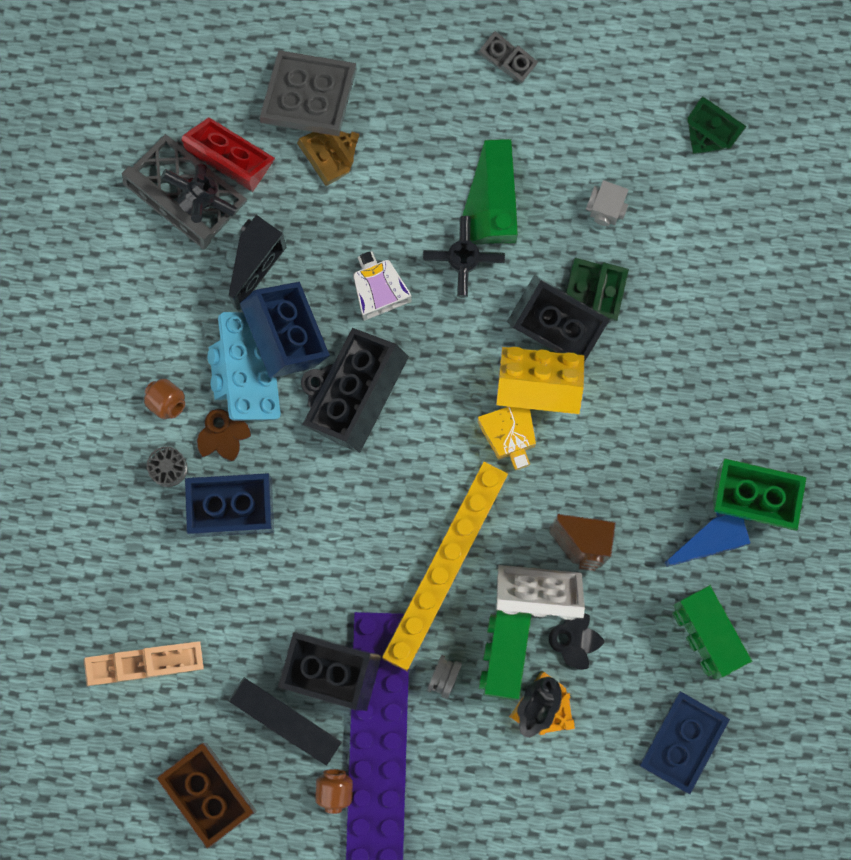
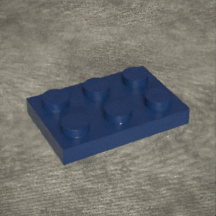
M679 691L639 766L690 795L730 719Z

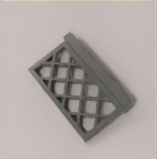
M165 134L132 168L128 166L122 172L123 185L205 250L211 243V239L233 216H229L216 208L203 209L202 215L218 214V222L210 229L202 220L199 223L192 222L191 215L183 211L178 202L174 200L181 194L180 188L177 187L178 192L166 193L161 189V182L167 181L161 179L160 165L176 164V175L188 181V179L194 178L195 174L179 175V164L191 163L195 166V173L196 166L203 164ZM167 144L175 150V158L159 159V151ZM145 165H157V176H145L140 170ZM207 168L206 175L215 182L218 188L215 196L231 195L237 200L233 205L236 207L235 215L247 202V199Z

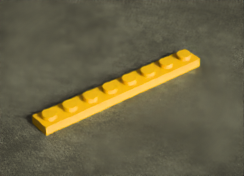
M483 462L382 657L383 660L408 671L508 473Z

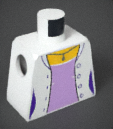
M372 251L358 256L362 270L355 272L353 276L364 321L412 302L409 290L389 260L377 263Z

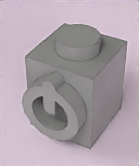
M603 180L601 187L594 186L586 210L591 211L590 217L595 218L594 221L602 226L616 225L618 218L623 220L629 205L624 203L629 189Z

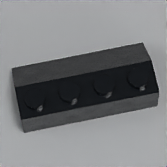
M352 328L303 425L341 446L360 453L409 356L393 342Z

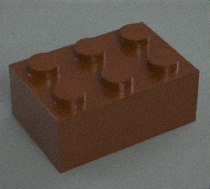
M208 743L200 744L156 778L207 849L257 812Z

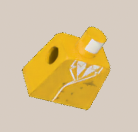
M505 407L478 417V425L498 460L510 456L515 470L530 466L526 450L534 448L536 445L530 409Z

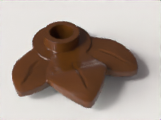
M214 409L207 414L205 428L198 435V450L202 457L217 451L223 458L235 461L240 451L239 440L251 437L250 429L245 421H233L230 419L227 411ZM217 418L224 420V424L220 428L214 426V421Z

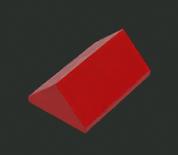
M210 117L185 133L181 139L186 151L251 192L255 190L275 160L270 154Z

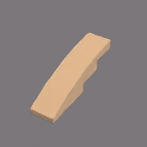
M200 641L84 658L87 686L204 669Z

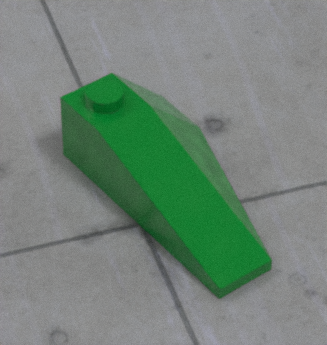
M511 139L484 141L462 215L471 217L470 241L475 245L517 242V209Z

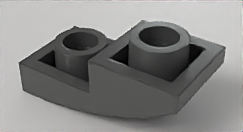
M496 31L491 34L477 52L520 83H523L538 63L519 45L514 47Z

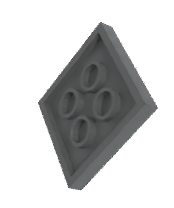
M278 50L262 106L260 122L339 136L357 70L356 63Z

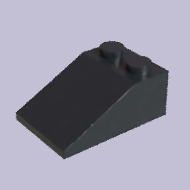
M257 214L252 220L248 219L240 230L242 234L239 237L228 295L233 307L238 311L241 308L240 303L256 289L287 248L283 233Z
M534 275L507 323L512 328L557 353L584 355L585 363L610 319Z

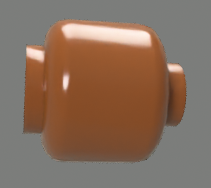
M159 379L158 381L151 382L146 387L144 403L151 412L163 420L176 418L184 410L185 394L170 380Z
M327 769L316 779L315 800L317 805L325 808V812L338 814L342 812L343 808L348 807L352 803L353 781L350 776L346 775V771Z

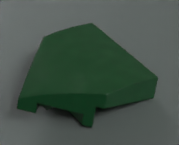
M703 96L687 117L693 154L731 149L746 129L743 123Z

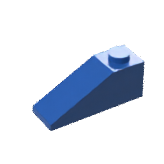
M716 513V518L712 519L665 561L666 567L749 545L750 539L744 519Z

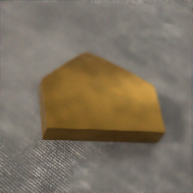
M340 131V135L335 136L311 132L299 138L297 144L325 186H328L350 172L354 162L359 133L351 131L349 134Z

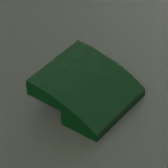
M574 258L565 292L608 317L609 321L616 322L619 317L629 269L605 262L597 264Z

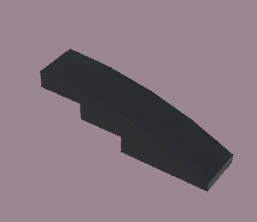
M243 677L228 700L246 714L326 766L342 743V741L245 677Z

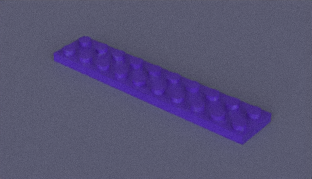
M354 612L353 647L382 655L383 657L405 613ZM382 657L367 711L351 709L349 776L353 781V795L347 814L346 860H403L409 669L405 671L383 660Z

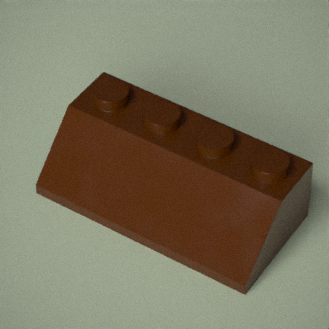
M557 514L550 526L549 533L571 562L579 565V570L595 572L598 567L601 568L611 558L616 522Z

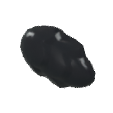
M540 678L533 682L525 691L524 698L517 709L520 718V732L524 737L530 738L539 734L542 730L548 729L554 720L555 714L560 710L562 691L559 682L554 678Z

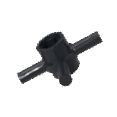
M198 164L194 178H190L188 181L165 169L161 179L183 190L178 196L177 201L183 211L191 215L192 222H201L203 209L210 205L229 216H233L236 212L235 206L215 196L218 188L215 182L206 175L207 167L205 164Z
M460 216L459 241L455 242L449 251L423 250V261H446L453 270L458 272L457 297L460 298L468 297L469 273L475 270L479 263L505 264V253L480 252L478 247L470 241V216ZM459 251L472 254L467 258V263H461L460 256H456Z

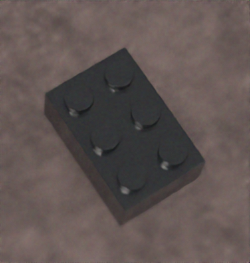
M293 632L278 687L350 709L367 711L382 655L315 636Z

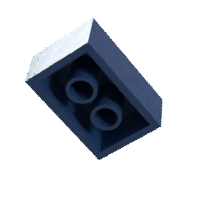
M300 281L254 290L240 303L269 378L313 369L330 356Z
M269 473L185 478L187 534L191 538L274 533L272 477Z

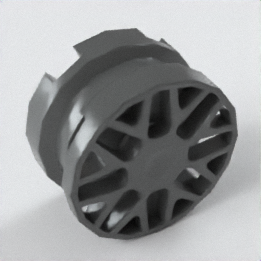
M161 447L150 454L147 460V471L149 476L158 485L173 487L179 485L185 479L187 462L177 449Z
M441 655L427 691L431 693L432 690H436V692L441 694L442 698L448 700L462 663L458 661L454 663L451 661L447 662L444 659L445 656Z

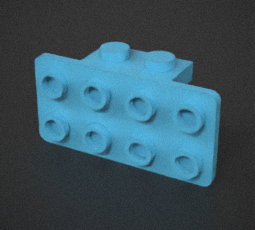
M221 313L218 316L220 341L209 346L207 356L208 362L211 365L212 378L210 385L214 392V399H227L229 417L233 421L278 419L281 412L277 378H269L244 313Z

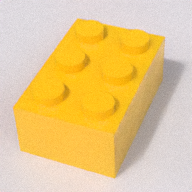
M502 347L496 405L580 414L584 389V355L556 353L547 350H528L520 347Z

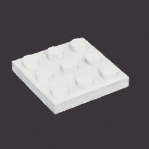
M498 565L497 610H502L507 614L531 613L537 617L556 615L568 620L584 617L585 605L582 573Z

